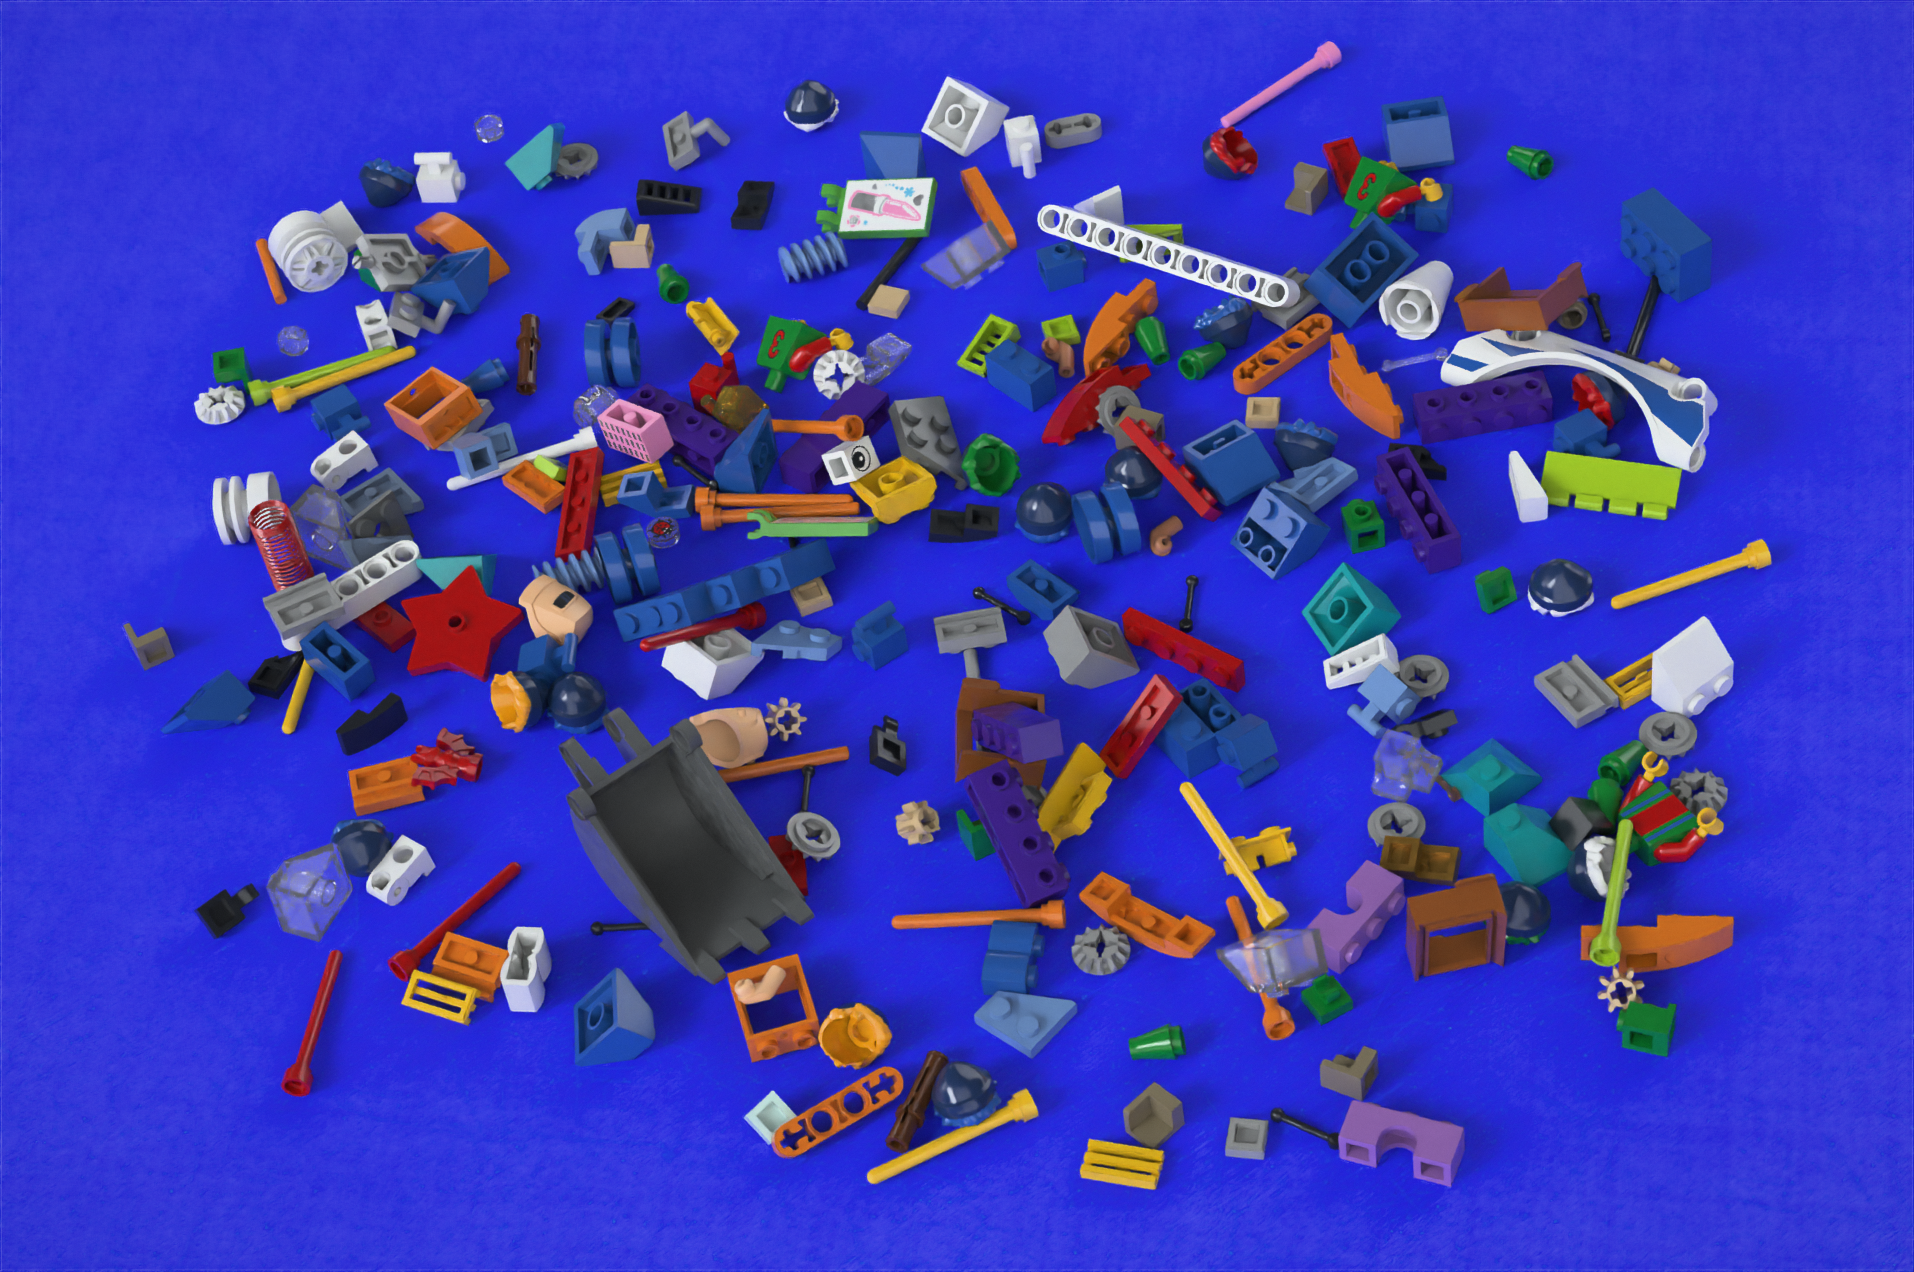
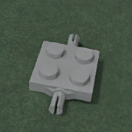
M362 234L355 241L362 256H354L352 259V265H355V269L367 268L371 271L381 292L411 291L410 288L427 272L426 267H432L437 262L434 254H419L407 234Z

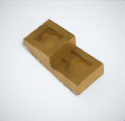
M1385 835L1379 866L1401 878L1431 884L1455 886L1462 852L1459 847L1423 844L1420 838Z

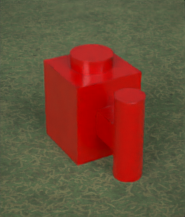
M731 352L722 354V367L705 362L689 382L694 409L698 412L722 419L738 400L736 387L739 386L740 382L734 354Z

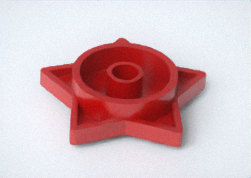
M469 565L441 593L401 601L406 614L417 632L407 670L412 676H418L446 669L463 672L482 682H487L492 657L497 651L501 639L524 620L525 615L520 608L488 597L478 573L473 565Z

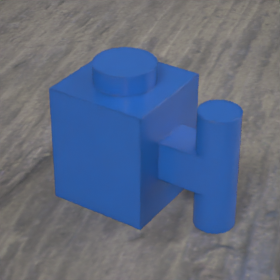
M1438 183L1443 191V196L1440 199L1427 201L1423 195L1421 200L1405 205L1394 219L1402 222L1406 219L1407 214H1415L1416 230L1447 233L1454 208L1453 184Z
M344 384L310 400L314 411L310 417L315 428L319 432L323 430L336 443L352 430L358 434L372 426L366 415L362 416L357 399Z
M1589 408L1554 424L1553 447L1555 452L1612 459L1621 454L1617 443L1607 446V426Z
M890 600L855 621L856 627L851 629L854 641L852 650L855 656L861 662L866 661L875 671L908 651L905 628L892 616L896 612V608Z
M574 633L566 634L564 645L562 646L549 634L522 644L517 671H522L536 677L549 689L553 681L559 676L566 674V672L574 671L578 636Z
M1249 713L1215 732L1219 743L1217 752L1221 760L1226 765H1231L1244 772L1236 777L1241 788L1245 789L1279 769L1278 761L1275 757L1271 756L1277 753L1278 749L1266 720Z

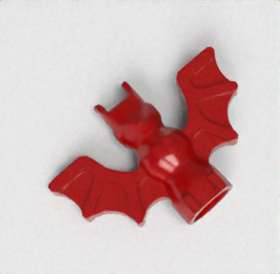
M442 728L436 739V747L418 745L416 746L417 753L411 755L410 760L413 763L424 765V767H418L413 774L411 786L424 785L430 787L431 790H435L441 784L456 786L457 777L476 783L481 774L483 755L475 753V747L464 743L463 734L455 735L450 733L447 728Z

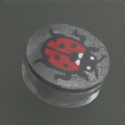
M671 517L655 518L646 527L648 541L653 547L668 548L676 544L680 539L678 523Z

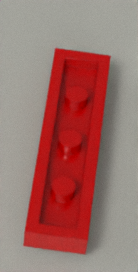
M1127 416L1119 424L1121 429L1201 517L1215 522L1223 513L1215 505L1218 502L1216 496L1206 487L1201 489L1194 482L1197 479L1196 474L1185 464L1180 466L1174 460V457L1177 455L1175 451L1164 441L1159 443L1153 435L1156 431L1146 420L1141 418L1138 421Z
M599 446L570 454L555 557H560L564 563L568 562L569 554L573 553L578 560L581 559L582 550H586L589 555L591 552L605 456Z
M1129 607L1122 615L1124 637L1133 645L1148 649L1156 653L1160 658L1179 664L1189 672L1197 673L1212 680L1216 685L1226 687L1236 693L1245 685L1244 661L1132 607Z

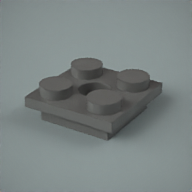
M391 490L386 491L345 524L352 539L393 535H411L414 538L403 511ZM380 523V524H381L380 530H379V532L374 536L375 531H376V526H377V524Z

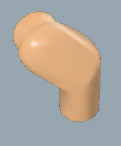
M773 965L759 983L754 984L749 978H746V980L740 979L734 987L738 1000L747 1005L770 1000L784 981L786 972L781 967Z

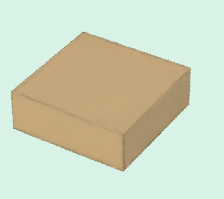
M880 284L868 304L869 313L898 319L910 299L909 290Z
M1248 397L1246 426L1255 429H1275L1280 421V397Z
M821 576L790 590L791 597L802 617L833 606L832 598Z

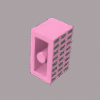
M618 399L597 417L610 448L653 464L674 446L662 414Z

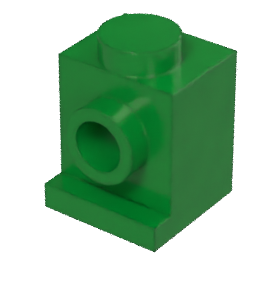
M1354 499L1347 506L1341 507L1342 528L1352 554L1385 547L1384 521L1380 518L1374 500L1365 502L1363 499ZM1372 531L1374 534L1358 538V534Z
M1629 1001L1627 1009L1621 1008L1617 1021V1031L1622 1032V1048L1667 1057L1676 1028L1677 1004L1669 1003L1668 1009L1650 1003L1642 1004Z

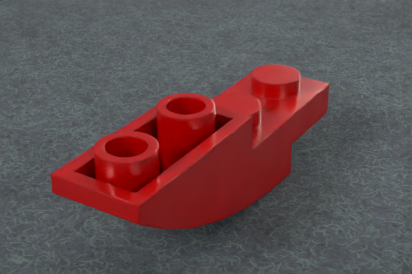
M1147 363L1127 366L1120 370L1119 365L1102 367L1086 376L1064 397L1055 409L1041 437L1043 444L1057 442L1058 446L1066 445L1076 439V433L1080 431L1087 432L1098 427L1100 423L1096 421L1099 419V411L1095 409L1100 403L1098 396L1103 394L1107 388L1113 386H1125L1132 391L1142 386L1140 382L1151 376Z

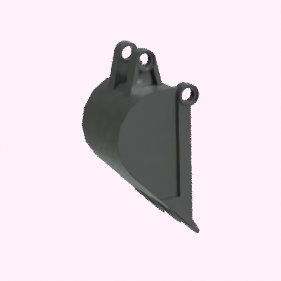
M618 707L602 718L603 724L627 763L610 775L607 774L595 757L590 758L579 742L574 739V736L559 745L562 758L579 784L578 788L566 795V799L570 807V815L575 832L585 853L616 898L634 916L663 939L659 946L694 976L698 975L712 985H715L727 977L726 972L718 963L720 959L741 945L757 955L770 948V942L762 931L784 916L801 926L815 917L812 910L806 904L805 897L700 747L703 744L702 738L690 720L684 718L670 727V735L652 747L621 708Z

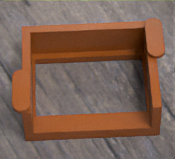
M1575 262L1564 269L1557 276V280L1547 289L1511 290L1505 268L1498 267L1480 284L1468 285L1454 297V301L1459 305L1467 332L1491 331L1495 329L1503 331L1548 330V326L1575 303L1578 298H1589L1580 269L1582 268V263Z
M970 677L964 678L955 711V783L967 778L969 774L1007 759L1010 767H1015L1019 771L1023 785L1036 786V790H1040L1047 760L1043 759L1023 764L999 753L973 750L971 721L974 718L973 710L1012 701L1045 714L1044 694L1000 689V684L997 681Z
M1489 873L1461 879L1455 882V888L1407 898L1405 948L1415 981H1419V975L1427 977L1488 964L1490 961L1504 967L1507 913L1495 874ZM1487 920L1486 929L1449 937L1443 935L1429 937V932Z

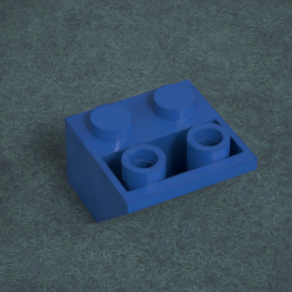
M1443 96L1381 105L1382 134L1390 162H1395L1399 172L1455 164L1449 118Z
M1237 419L1182 447L1185 465L1197 476L1194 482L1201 489L1206 487L1210 490L1218 501L1226 507L1280 478L1277 467L1256 432Z
M1263 487L1230 541V544L1270 578L1278 580L1314 557L1331 528L1288 492Z
M1205 677L1178 691L1182 695L1183 700L1154 739L1157 746L1189 780L1219 763L1221 758L1217 752L1219 743L1215 732L1243 717Z

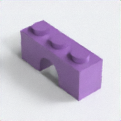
M1366 860L1346 883L1347 906L1356 912L1349 915H1339L1323 908L1303 931L1304 955L1340 975L1349 964H1355L1358 961L1363 948L1371 939L1375 940L1380 936L1385 923L1392 915H1398L1405 905L1406 897L1404 896L1403 878L1369 860Z
M1352 1100L1338 1135L1340 1159L1377 1168L1381 1156L1387 1150L1399 1147L1405 1148L1414 1153V1178L1452 1187L1465 1151L1463 1127L1456 1126L1448 1121L1439 1122L1419 1117L1412 1112L1391 1110L1372 1102L1364 1103Z

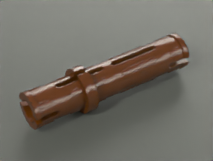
M525 314L521 317L520 335L516 339V347L519 350L516 390L518 393L526 396L534 394L535 390H537L538 351L541 348V338L539 337L540 319L534 314Z
M931 1050L927 1053L926 1059L905 1102L900 1104L895 1112L896 1121L885 1139L887 1147L894 1152H907L916 1130L921 1128L926 1120L924 1113L932 1099L931 1093L940 1071L949 1063L948 1057L939 1051Z

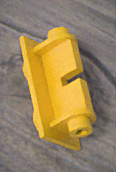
M708 297L705 303L691 301L687 304V316L693 319V323L706 337L708 342L720 356L728 352L740 331L711 297Z
M1272 826L1260 831L1259 836L1246 839L1245 836L1230 839L1252 872L1260 870L1257 860L1258 856L1262 855L1267 868L1289 862L1291 857L1297 855L1294 843L1286 842L1289 839L1291 827L1280 829L1279 826ZM1220 852L1219 860L1225 859L1223 854ZM1224 861L1223 865L1227 876L1234 874L1237 877L1229 863Z

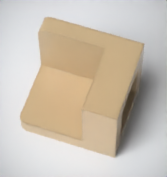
M650 224L637 225L634 241L610 242L609 250L614 268H650L655 248Z

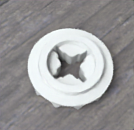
M829 351L820 357L815 365L814 382L819 393L824 394L830 400H838L842 393L848 390L857 380L864 383L865 370L863 364L856 355L849 351ZM836 363H838L842 373L850 374L844 378L841 388L836 379L828 378L835 374Z
M221 384L216 389L209 387V392L200 393L199 400L194 403L196 415L202 422L207 424L227 423L238 417L244 410V395L234 385L226 388Z

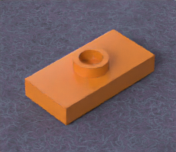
M524 460L502 477L503 484L546 515L563 502L565 486L534 467L535 465L528 460Z

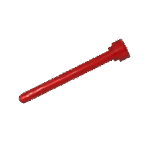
M754 601L740 607L734 614L645 638L640 642V649L644 652H650L738 626L746 630L760 628L766 622V611L760 602Z
M517 862L509 863L411 950H399L388 960V966L394 975L404 982L409 981L413 970H418V967L421 965L420 960L443 941L447 931L451 933L455 931L521 872L520 864Z
M333 950L329 953L296 1062L285 1070L281 1088L289 1095L303 1097L310 1092L313 1075L309 1067L343 960V954L339 950Z

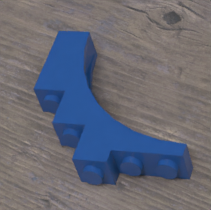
M821 538L795 546L771 557L708 580L613 610L623 642L663 631L668 632L690 626L715 614L737 609L763 597L791 590L835 570V566L826 539Z

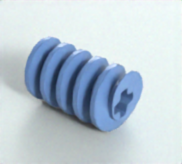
M831 231L826 233L825 241L820 235L814 237L813 245L808 239L802 240V249L797 243H792L790 245V253L784 246L778 250L780 265L787 283H789V276H793L797 283L801 282V272H804L809 279L813 278L814 268L818 270L820 275H824V265L828 264L832 271H836V261H840L844 268L848 267V260L842 240L838 234L836 238Z
M594 547L593 557L586 550H582L581 561H578L573 553L569 554L568 565L560 557L556 558L554 569L545 561L543 562L541 573L535 565H532L535 579L544 574L556 579L560 584L571 588L577 593L579 585H582L586 592H590L591 581H595L599 588H604L605 574L596 547Z

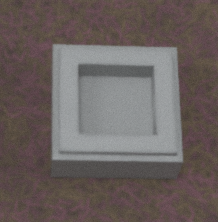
M1230 1117L1225 1146L1226 1157L1264 1160L1269 1122L1267 1120Z

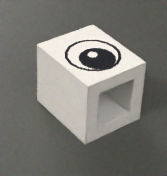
M863 436L858 441H845L821 455L833 485L856 481L881 466L869 436Z

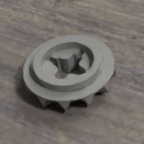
M573 143L561 147L555 171L556 176H564L566 180L576 177L579 180V177L583 174L590 175L591 170L597 168V161L599 160L596 149L584 143Z
M1120 385L1109 387L1103 394L1099 395L1100 403L1095 407L1099 411V419L1096 422L1103 425V433L1111 434L1113 438H1115L1114 425L1124 411L1122 410L1118 417H1112L1116 407L1126 408L1128 405L1141 408L1135 393L1131 389Z
M1413 655L1399 662L1400 671L1393 674L1414 691L1421 700L1423 697H1430L1434 700L1438 692H1445L1446 685L1449 682V672L1446 665L1441 660L1429 655ZM1415 673L1422 679L1427 678V683L1424 684L1419 680L1415 681Z
M1659 712L1646 718L1639 728V740L1645 745L1646 749L1654 751L1658 756H1666L1668 761L1674 755L1683 758L1686 751L1694 750L1697 730L1694 723L1682 714ZM1674 731V739L1669 738L1667 741H1662V736L1666 737Z
M1697 767L1692 773L1682 770L1678 778L1671 780L1669 788L1695 817L1698 816L1702 809L1707 807L1712 808L1715 812H1719L1727 801L1728 789L1724 785L1723 777L1716 778L1712 770L1706 773L1699 772ZM1704 787V792H1699L1692 799V790Z
M1401 802L1384 804L1374 810L1368 819L1369 838L1375 840L1377 847L1383 846L1385 835L1421 839L1422 835L1426 833L1425 818L1416 807ZM1393 820L1399 828H1402V833H1396L1394 829H1391Z
M811 812L797 813L790 818L785 827L787 830L785 839L792 842L793 851L799 850L803 853L804 859L812 856L817 863L823 858L830 860L840 847V836L837 829L830 821L818 814ZM819 835V838L817 839V841L814 840V839L809 841V840L806 838V836H808V837H813V836L816 837V836Z
M1102 923L1097 929L1092 930L1086 927L1084 934L1075 936V943L1071 947L1072 957L1077 967L1092 975H1107L1118 971L1127 963L1131 953L1127 934L1120 933L1116 926L1111 929L1105 928ZM1100 942L1105 943L1102 957H1099L1096 951Z

